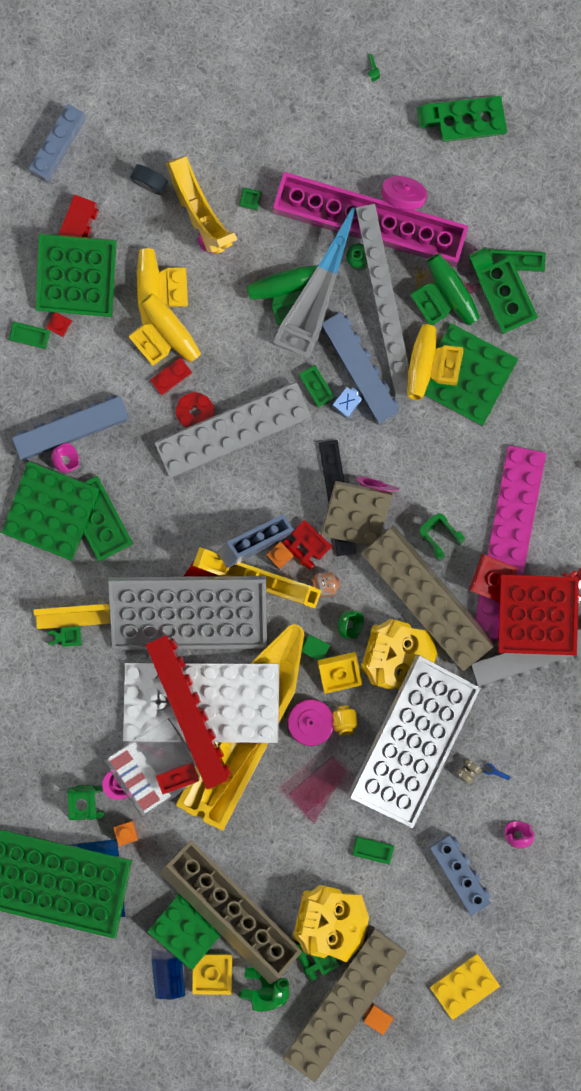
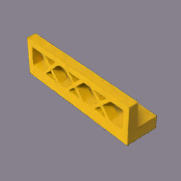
M110 604L34 609L37 629L111 624Z

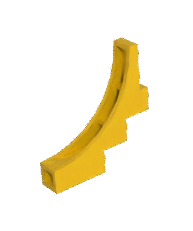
M201 547L198 549L193 566L217 576H266L267 593L314 609L322 591L310 585L241 562L227 568L217 553Z

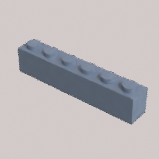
M340 312L324 321L322 329L379 425L397 415L400 406L395 398L392 399L388 393L390 389L387 383L380 380L379 375L381 373L377 366H372L369 361L371 358L366 348L362 349L358 333H353L350 326L352 324L348 316H343Z
M113 395L106 398L104 403H92L88 405V409L83 411L81 409L70 412V416L65 418L63 416L52 419V423L47 425L45 423L34 426V430L29 432L27 430L17 432L16 437L12 439L20 459L25 461L53 450L58 445L74 442L128 421L130 418L122 397Z

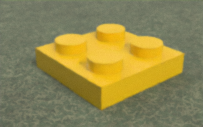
M356 652L317 660L324 694L362 686Z
M205 954L193 969L192 994L232 995V954Z

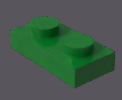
M316 365L299 374L318 408L335 399Z

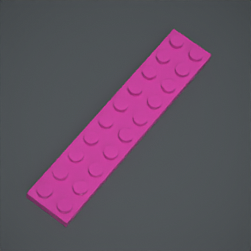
M508 446L487 556L517 567L516 575H523L546 453ZM479 595L475 620L492 639L498 640L499 602Z

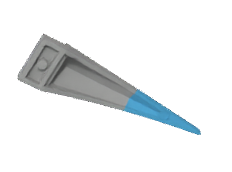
M352 208L320 264L281 323L273 343L310 358L315 343L319 338L355 208Z

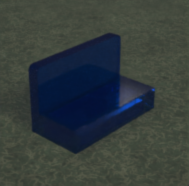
M176 957L153 959L152 967L156 999L172 1000L184 997L185 985L182 962Z

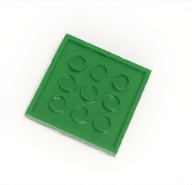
M40 233L38 242L36 311L112 317L117 240Z
M451 323L438 348L444 345L463 347L457 386L438 384L430 378L424 396L483 427L518 358Z
M28 461L1 533L73 561L100 488Z

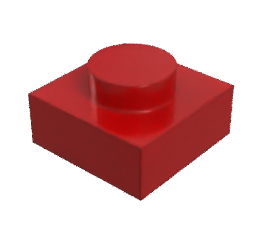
M54 312L46 329L64 338L72 320Z

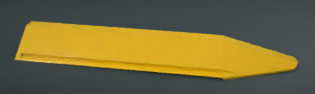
M296 624L288 626L250 663L279 664V722L296 690L304 639L303 628ZM215 742L224 753V757H222L224 764H228L232 772V775H230L231 780L207 790L196 766L195 769L200 781L185 786L176 806L192 816L202 818L205 823L223 831L268 743Z

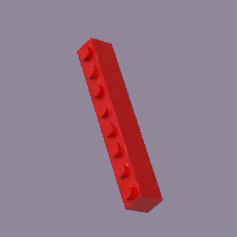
M165 635L145 644L206 789L209 790L230 781L232 772L229 765H225L222 757H224V753L221 747L217 746L214 741L216 734L213 728L208 727L206 721L209 718L206 711L200 708L199 703L201 699L197 691L194 692L191 687L193 681L190 674L185 673L183 667L186 664L183 657L177 654L176 649H178V645L175 639Z

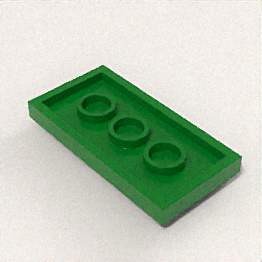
M96 476L85 482L100 488L84 534L98 561L101 562L134 543L102 482Z

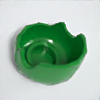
M347 610L340 615L337 622V631L341 637L356 639L359 636L364 624L363 614L358 611ZM348 620L353 622V628L347 629Z

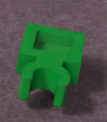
M81 626L61 627V633L57 631L47 632L49 635H55V641L48 642V645H56L59 641H62V647L82 645Z

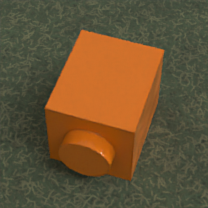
M281 542L266 554L279 570L294 557Z
M134 820L113 827L119 846L139 839Z
M375 1003L369 1006L363 1014V1022L384 1035L394 1019L392 1014Z

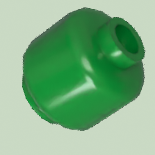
M354 244L347 250L346 260L354 270L361 271L368 268L363 244Z

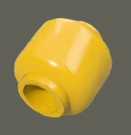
M339 706L338 710L333 712V729L339 735H351L358 728L357 713L355 710L349 709V706Z

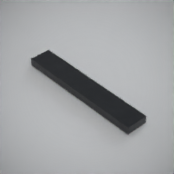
M338 440L319 443L328 504L335 481L345 483ZM334 539L337 557L356 554L354 542Z

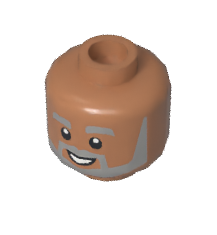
M333 572L316 573L310 582L312 587L322 590L319 598L335 596L337 589L340 588L339 578L335 577Z

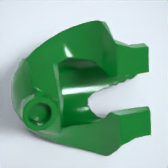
M254 967L245 968L244 978L260 979L262 987L259 990L242 989V992L238 994L241 999L252 1003V1010L258 1012L271 1011L283 1006L287 1002L290 990L289 981L286 978L280 977L270 984Z

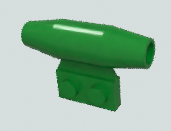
M440 253L433 255L426 262L435 283L422 285L410 293L411 297L430 325H434L447 317L451 309L454 310L466 325L475 323L480 316L472 296L456 271Z
M318 265L296 267L265 276L246 285L250 300L273 298L272 309L276 323L279 325L291 310Z

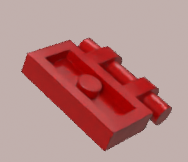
M305 520L291 533L296 540L292 543L289 539H286L282 543L300 560L299 563L302 566L305 565L309 570L315 566L310 560L313 555L320 560L332 548V545ZM300 544L309 551L306 555L297 548Z

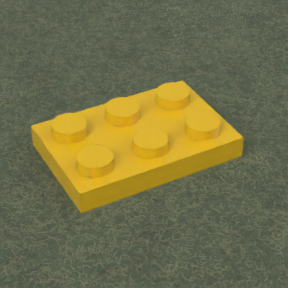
M477 953L431 985L430 989L450 1018L454 1020L498 989L500 985Z

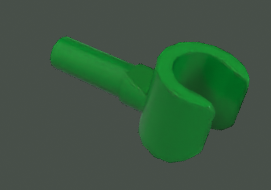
M369 54L368 57L372 70L368 71V75L372 78L371 81L374 82L380 78V70L375 65L373 54Z

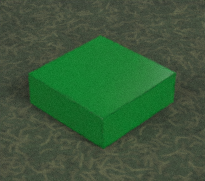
M243 187L239 207L258 211L262 191Z

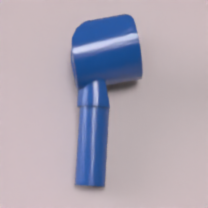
M487 764L493 767V771L491 773L484 771L485 774H494L506 780L510 779L509 775L495 769L493 764Z

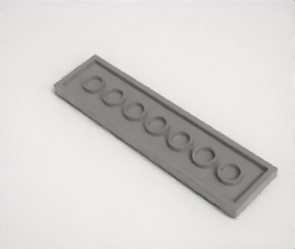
M295 381L157 440L154 443L171 478L311 418L299 386Z

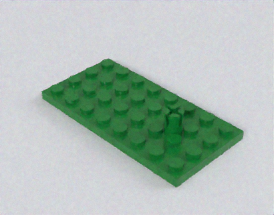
M0 829V911L115 939L117 938L132 860Z

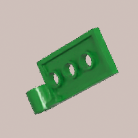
M501 96L426 104L416 108L419 128L423 129L427 128V126L430 128L439 124L441 142L507 134ZM482 113L489 115L490 120L488 122H484L481 119ZM468 115L471 118V123H464L462 116ZM444 118H451L453 125L447 126L444 123Z
M486 247L468 254L469 261L502 334L538 319L511 257L493 264ZM493 269H500L502 277L499 279L493 278L491 275ZM502 286H507L510 289V294L506 297L499 293V289ZM511 303L518 306V312L515 314H510L507 311V306Z

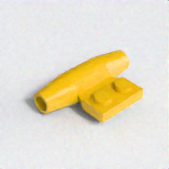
M151 248L140 249L136 277L138 307L143 325L152 323L141 304L148 295L153 293L168 307H187L188 296L186 268H167L159 272L155 250Z
M153 293L148 295L141 304L152 323L141 325L129 334V338L152 366L165 358L171 347L189 363L200 356L201 352L190 332L173 311Z
M424 324L421 326L413 346L407 381V397L412 400L423 399L430 378L438 384L457 386L463 347L444 345L436 349V327L433 325Z

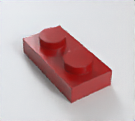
M179 358L150 381L162 396L190 376L192 371L183 359Z
M193 762L156 775L162 795L200 781Z

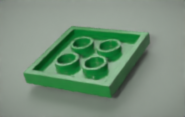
M180 893L147 931L150 936L191 971L221 936Z

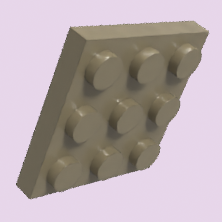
M335 481L321 536L370 545L381 535L391 502L392 492Z

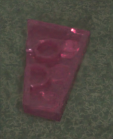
M332 756L292 790L289 796L315 824L320 812L326 806L329 797L335 791L346 771Z

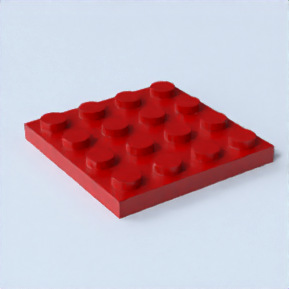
M500 575L498 653L577 656L579 577Z

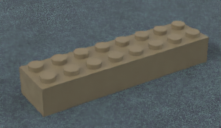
M394 525L363 550L361 554L462 671L466 670L493 648L495 642Z
M192 840L159 872L270 984L278 980L302 953V950Z
M374 927L364 940L362 947L354 954L285 1051L283 1060L310 1080L316 1082L407 954L406 950Z

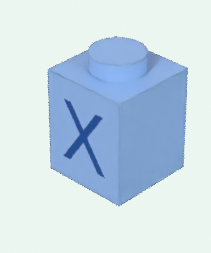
M346 387L332 407L348 419L362 401L361 394L353 387L351 390Z

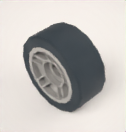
M136 164L130 176L134 183L157 195L163 193L168 183L165 177L140 164Z

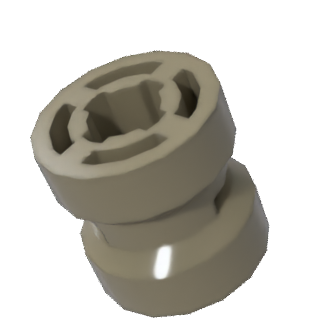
M467 758L464 766L455 773L471 785L474 777L479 775L482 769Z

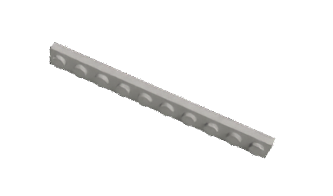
M375 204L357 207L359 227L396 398L407 396L409 363Z

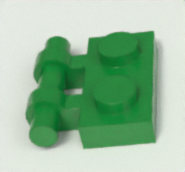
M297 943L296 945L302 950L301 945ZM303 950L296 958L300 960L304 968L303 972L309 977L310 981L317 979L314 971L318 969L322 975H325L340 967L337 959L329 955L325 958L313 956L316 963L312 965L306 957L308 954L304 953Z

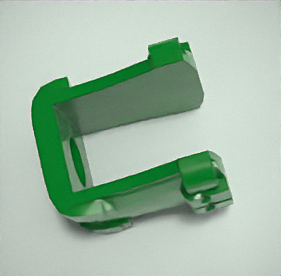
M442 513L434 515L420 528L422 540L426 541L434 550V556L439 562L445 558V554L427 534L439 523L442 524L458 545L465 541L464 535L460 531L456 532Z
M94 785L69 787L67 789L69 820L102 818L104 811H96L95 794L103 792V787ZM79 799L87 801V808L85 810L77 808L76 803Z

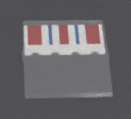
M169 718L143 735L135 737L131 743L104 760L141 817L164 802L175 798L181 791L190 786L188 785L162 795L156 779L157 774L193 762L199 780L201 779L189 747Z

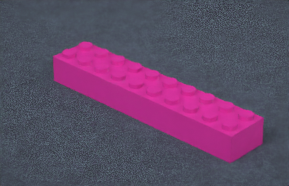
M287 172L283 173L273 206V214L339 232L352 208H355L348 236L362 239L356 208L375 204L384 246L426 259L440 253L451 266H457L469 226L416 210L400 209L386 201Z

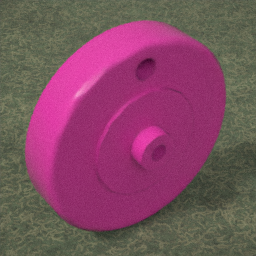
M393 176L383 182L381 195L392 206L405 210H414L421 208L425 204L427 190L421 183L412 178Z
M303 700L297 703L289 713V732L302 745H319L325 742L332 734L333 714L329 707L319 700Z

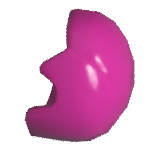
M67 442L54 448L51 455L52 462L59 472L69 473L79 467V456L73 445ZM63 456H68L70 459L67 465L62 461Z
M513 821L505 826V840L514 848L524 849L531 846L534 841V832H532L530 824ZM521 831L523 836L515 838L514 832Z

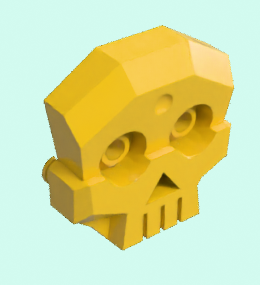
M388 619L381 625L375 624L372 626L361 664L362 667H360L361 672L368 675L372 685L390 690L393 688L399 690L416 654L435 663L437 650L433 636L427 629L411 628L410 624L394 619ZM407 640L408 645L405 647L404 643ZM397 669H400L399 675H397L396 673Z
M318 885L312 891L305 890L302 893L303 896H301V904L295 930L293 931L294 934L292 935L293 939L300 943L303 952L322 958L329 955L347 962L362 947L369 921L362 894L343 893L340 889L324 885ZM339 906V911L336 913V907ZM332 935V936H333V939H332V941L330 942V941H329V937Z

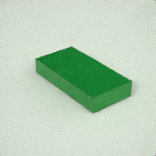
M13 321L8 340L46 350L51 331Z
M356 836L352 856L390 865L394 845Z

